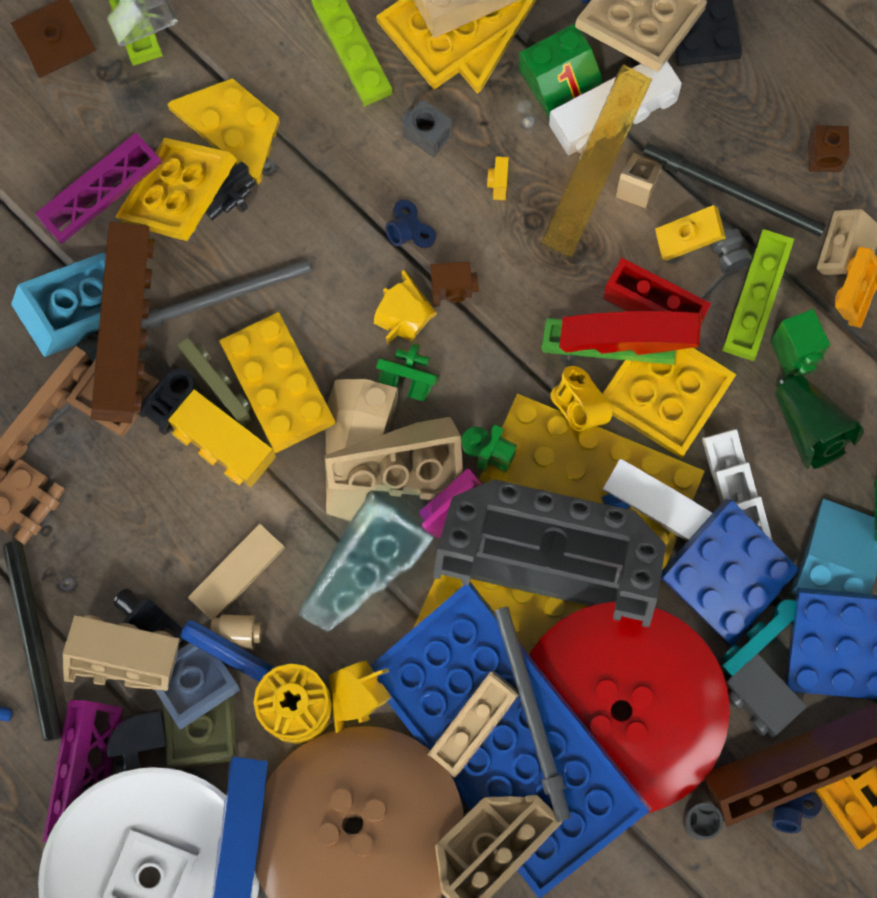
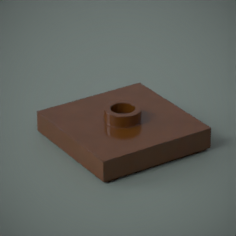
M57 0L10 23L39 78L96 51L69 0Z

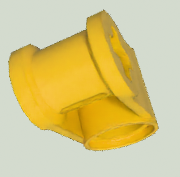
M577 366L566 367L561 375L562 381L559 385L553 387L550 393L552 402L561 410L574 430L583 431L607 424L612 418V407L609 400L600 392L585 370Z

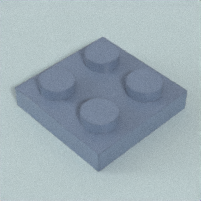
M189 643L178 650L168 691H155L181 730L239 692L240 689L221 660Z

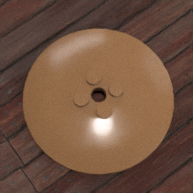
M358 726L342 728L338 733H335L334 730L303 744L277 767L265 784L255 873L264 893L268 898H441L443 894L440 887L435 845L464 818L461 798L450 773L435 759L427 755L430 750L423 744L405 734L381 727ZM354 817L361 818L363 820L362 829L356 834H347L345 832L347 821Z

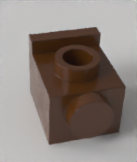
M470 261L430 264L433 307L440 306V300L458 303L465 301L466 298H471L472 292H479L477 272L471 273Z

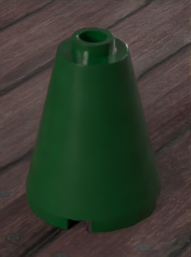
M791 374L781 379L777 384L778 389L775 392V397L801 461L807 469H809L810 464L813 469H819L831 464L846 454L843 449L844 446L850 441L855 446L863 436L864 428L804 376H794Z

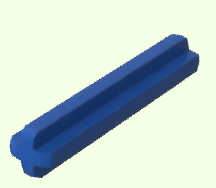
M189 620L182 629L180 635L182 639L259 683L264 675L274 669V666L194 620Z

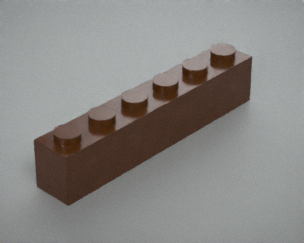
M109 221L90 420L132 423L134 412L140 413L142 393L136 392V381H143L145 362L139 361L138 357L139 349L145 350L147 330L141 329L142 319H148L150 299H143L144 288L150 289L152 269L146 268L147 258L153 259L155 239H148L149 226Z
M877 703L712 770L709 774L705 775V783L710 800L720 810L725 825L727 827L877 765Z

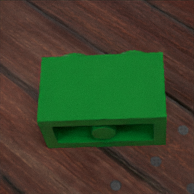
M814 309L783 320L770 341L786 376L791 374L806 376L817 370L818 363L824 359V354L831 345Z

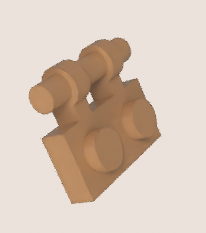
M19 458L0 483V529L9 534L16 523L22 527L14 538L25 545L32 535L36 536L42 528L39 525L51 510H56L60 504L58 500L66 490L54 482L48 492H44L42 488L49 479ZM34 499H37L39 504L29 517L24 516L23 514Z

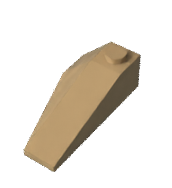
M367 379L335 380L327 406L336 424L325 429L326 455L388 433L399 401L397 388ZM326 479L327 515L359 524L369 493L328 489Z
M451 417L417 422L324 455L328 489L369 493L371 490L389 492L390 496L401 497L402 494L418 495L420 499L433 500L463 473L461 435Z

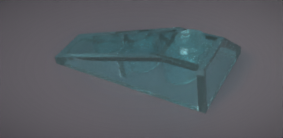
M371 491L349 523L298 614L326 632H329L360 608V604L371 595L388 586L387 583L402 571L405 573L413 567L433 539V536L399 508Z

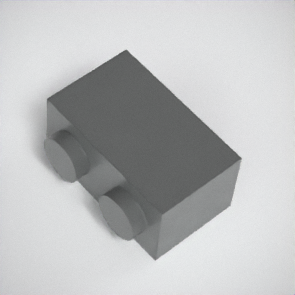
M758 654L726 681L729 703L738 710L741 707L751 717L748 722L761 736L765 734L769 738L776 736L807 707Z

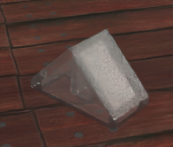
M121 0L107 18L120 47L178 23L168 0Z

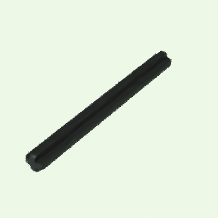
M12 541L3 545V551L42 739L50 742L62 738L63 732L24 547L20 541Z

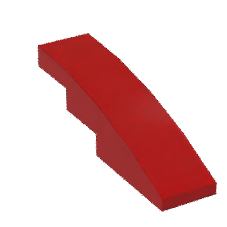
M624 311L563 317L559 348L565 353L596 349L601 354L632 350L637 355L696 348L700 346L702 315L700 313L672 311Z

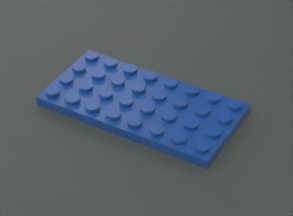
M471 582L469 586L463 585L370 665L374 672L389 669V672L377 676L379 678L377 679L378 682L384 685L392 697L387 702L416 740L429 750L433 748L491 671L494 670L517 689L495 612ZM519 643L557 772L562 774L566 789H563L571 815V818L564 820L517 870L537 897L542 898L646 815L652 808ZM519 696L460 774L455 778L451 776L460 797L470 810L484 797H526L538 795L554 811L549 794L544 792L541 782L544 779L543 772Z

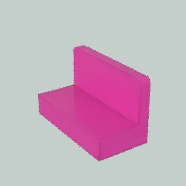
M470 468L465 470L418 512L424 520L422 527L425 531L439 539L441 538L452 496L483 484L473 470Z

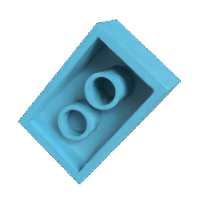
M104 252L18 284L11 305L44 358L76 345L99 330L105 266Z
M822 499L798 567L800 570L796 573L789 594L797 596L798 588L871 594L877 575V540H875L874 517Z

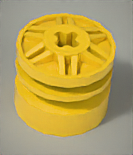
M286 664L275 667L263 676L255 691L253 704L257 719L266 731L283 742L293 744L308 742L321 735L331 721L333 711L330 691L319 675L304 665ZM291 694L295 698L301 697V700L297 702L298 709L292 711L289 707H284L288 703L287 696Z

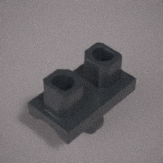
M241 161L238 165L236 163L233 165L228 177L224 180L211 205L207 208L205 213L212 221L223 211L228 213L234 207L242 213L248 209L244 199L251 194L250 188L256 183L244 162Z

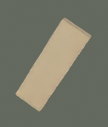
M259 523L192 592L188 599L211 621L212 618H219L285 549L284 545Z
M494 670L491 671L427 755L442 765L451 776L457 777L520 696L518 690Z

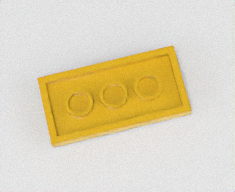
M279 312L219 340L275 454L336 424Z

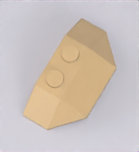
M538 795L526 797H484L435 845L442 894L446 898H491L563 821L557 822L554 811Z

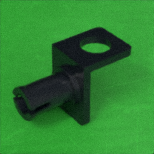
M127 588L120 591L114 598V606L127 616L123 623L132 624L139 630L152 633L171 628L174 631V637L179 638V646L185 641L180 636L183 628L148 597L143 598L141 601Z

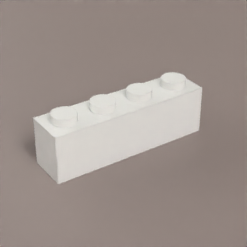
M668 61L659 72L641 63L550 111L549 126L568 156L577 151L578 153H583L590 149L599 139L603 137L611 138L617 135L624 126L632 122L634 124L642 122L650 115V112L660 107L661 109H666L673 105L678 99L682 83Z

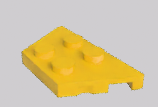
M233 78L172 100L167 104L172 113L215 149L230 152L237 159L235 162L237 165L241 161L244 162L249 168L251 177L257 184L262 181V171L266 159L270 156L271 143L277 134L280 120L274 112Z

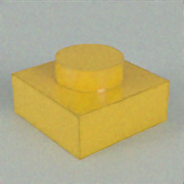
M496 157L495 168H488L487 188H493V200H506L509 157Z

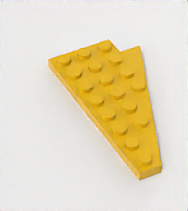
M399 0L378 14L376 18L377 23L433 90L460 73L478 94L483 89L536 0H519L436 38H433L414 0Z

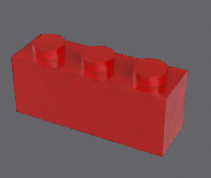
M621 258L607 282L603 296L604 300L626 311L700 313L702 315L701 325L712 304L624 258Z

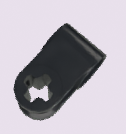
M177 368L171 370L154 391L142 401L138 415L142 418L147 417L159 427V432L163 435L168 434L173 430L168 419L193 390L199 393L198 383L184 369ZM179 382H189L186 391L183 393L174 392ZM156 410H159L164 415H160Z

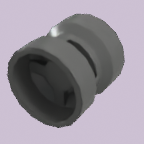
M737 228L724 231L725 239L709 244L713 253L721 257L718 264L722 273L737 271L752 261L749 250L743 248V237Z
M699 803L691 806L683 816L685 832L696 840H707L715 837L720 833L723 826V817L720 810L710 803Z

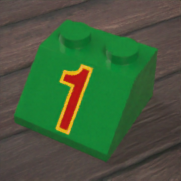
M575 23L530 46L519 54V72L549 119L550 111L604 83L592 48L581 31L575 27Z

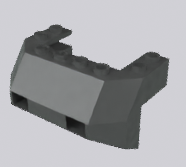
M494 479L452 496L437 548L433 578L440 579L441 575L462 579V585L469 586L470 579L587 606L616 601L613 619L620 621L621 616L641 620L642 626L649 627L658 600L666 544L633 510Z

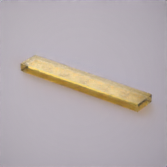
M625 65L620 67L540 244L569 258L572 257L651 84V78Z

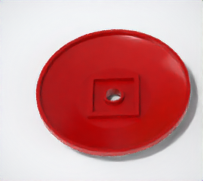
M616 601L591 605L571 613L552 626L539 639L529 656L652 808L648 813L658 811L683 799L696 789L718 760L726 740L730 716L729 696L725 678L716 657L701 636L681 619L667 611L655 607L650 626L645 627L642 626L641 620L621 616L620 621L613 619ZM618 700H625L632 706V714L625 720H619L612 715L611 707Z

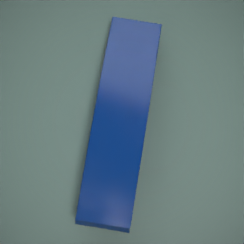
M240 757L231 758L227 795L224 800L221 835L218 840L212 898H251L268 761Z

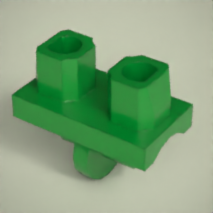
M414 342L409 351L400 348L396 351L395 358L405 360V365L379 358L376 366L377 369H380L378 383L397 388L401 376L410 378L412 382L407 397L423 402L426 401L432 386L438 384L440 375L414 368L415 364L427 367L430 357L419 354L420 344Z
M495 424L491 430V436L488 431L478 426L467 429L462 435L461 445L466 454L478 457V469L486 472L489 465L506 473L515 456L518 445L502 438L504 429Z

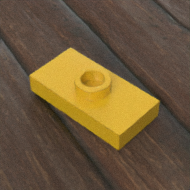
M715 205L655 228L661 256L666 261L726 238L719 208Z

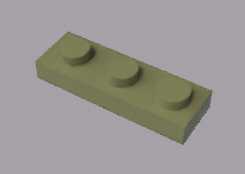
M188 337L177 346L183 357L231 417L243 427L250 424L252 420L248 411L251 409V406L240 392L237 395L231 392L228 388L231 381L220 367L214 371L208 361L212 358L201 343L194 346Z

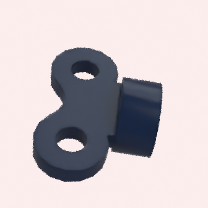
M408 200L398 201L393 208V215L396 219L387 222L385 227L386 234L391 243L395 246H400L413 240L421 248L431 247L436 240L435 231L418 220L417 208L412 202ZM401 209L407 210L409 214H404ZM420 234H425L428 239H423Z
M810 792L772 808L774 809L773 828L790 834L800 832L802 817L811 819L820 813L822 808L820 798L815 793ZM803 802H810L812 804V808H806Z

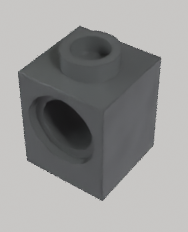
M421 99L416 107L411 106L402 118L404 137L432 157L438 154L453 135V120L423 99ZM422 124H430L433 126L431 129L422 130L418 128Z

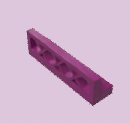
M135 133L43 206L35 215L49 234H53L63 244L161 165L162 161L145 141ZM147 157L150 158L142 167H136ZM122 178L121 184H119L117 187H111L113 184H115L118 180ZM97 198L96 204H94L91 208H85L87 205H89L93 200ZM72 218L71 224L60 232L58 229Z
M86 700L68 701L42 842H47L54 825L67 807L81 795L84 785L89 781L94 785L110 776L113 757L106 755V743L111 730L120 721L122 707ZM96 711L110 713L108 726L100 734L94 726ZM97 745L102 753L101 763L92 769L87 761L88 754Z

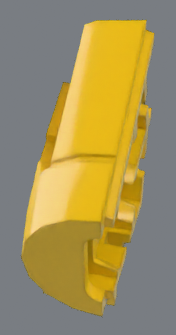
M405 269L401 272L404 282L398 283L389 290L387 288L383 289L384 297L374 316L375 325L387 331L391 330L385 337L388 345L397 336L412 342L422 328L437 315V312Z
M365 660L328 675L335 733L345 728L344 721L358 719L359 723L370 720L369 715L392 698L384 685L380 684L377 680L379 679L377 676L389 672L388 668L374 672Z

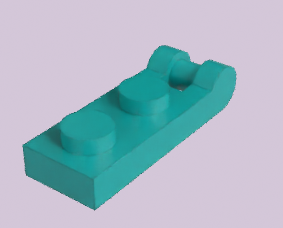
M790 599L782 601L772 612L773 620L766 626L760 621L746 634L750 639L747 644L741 649L735 644L721 657L725 662L721 670L727 680L736 674L794 620L795 601Z

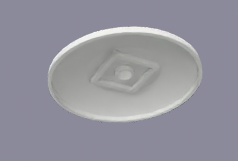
M137 768L120 772L97 782L78 796L54 825L41 858L38 879L39 898H212L218 840L221 835L226 795L209 782L195 775L169 768ZM148 866L157 868L160 873L158 883L152 887H144L139 882L140 872ZM255 872L251 898H257L259 891V881Z

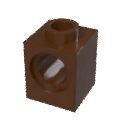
M815 125L808 141L809 172H841L849 158V126Z

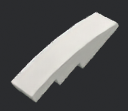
M737 429L703 437L704 449L720 504L726 498L733 500L772 540L761 497L757 496L750 465L745 462Z
M622 459L618 461L603 488V491L632 506L637 512L661 524L663 528L686 541H689L713 514Z

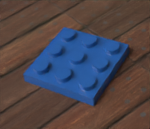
M726 498L662 570L661 579L727 645L733 646L800 569L733 500Z
M798 588L785 680L786 685L793 692L877 699L876 594Z

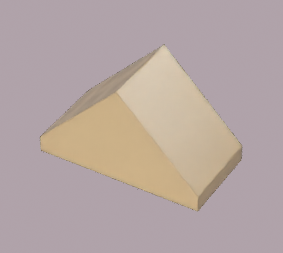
M633 152L621 173L616 198L646 208L663 164Z

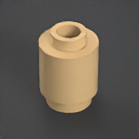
M222 614L220 618H212L211 631L244 650H254L255 643H261L262 623L256 622L255 615Z

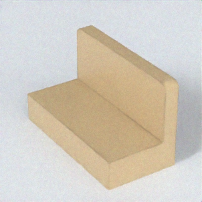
M862 209L834 211L816 269L823 275H847L848 263L852 257H855L859 246L870 248L875 253L877 247V223Z

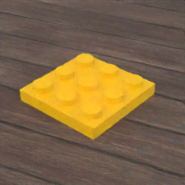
M164 138L155 152L161 159L162 164L133 187L115 217L121 223L149 226V231L188 241L207 208L211 205L224 180L228 177L237 159L228 151Z
M695 348L677 350L675 365L625 360L603 392V395L611 404L612 416L682 459L737 374Z

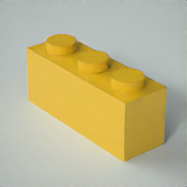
M196 390L189 394L168 419L174 429L172 435L186 446L190 442L200 449L198 455L212 466L216 462L226 469L224 475L238 486L244 482L251 488L276 458L270 446Z

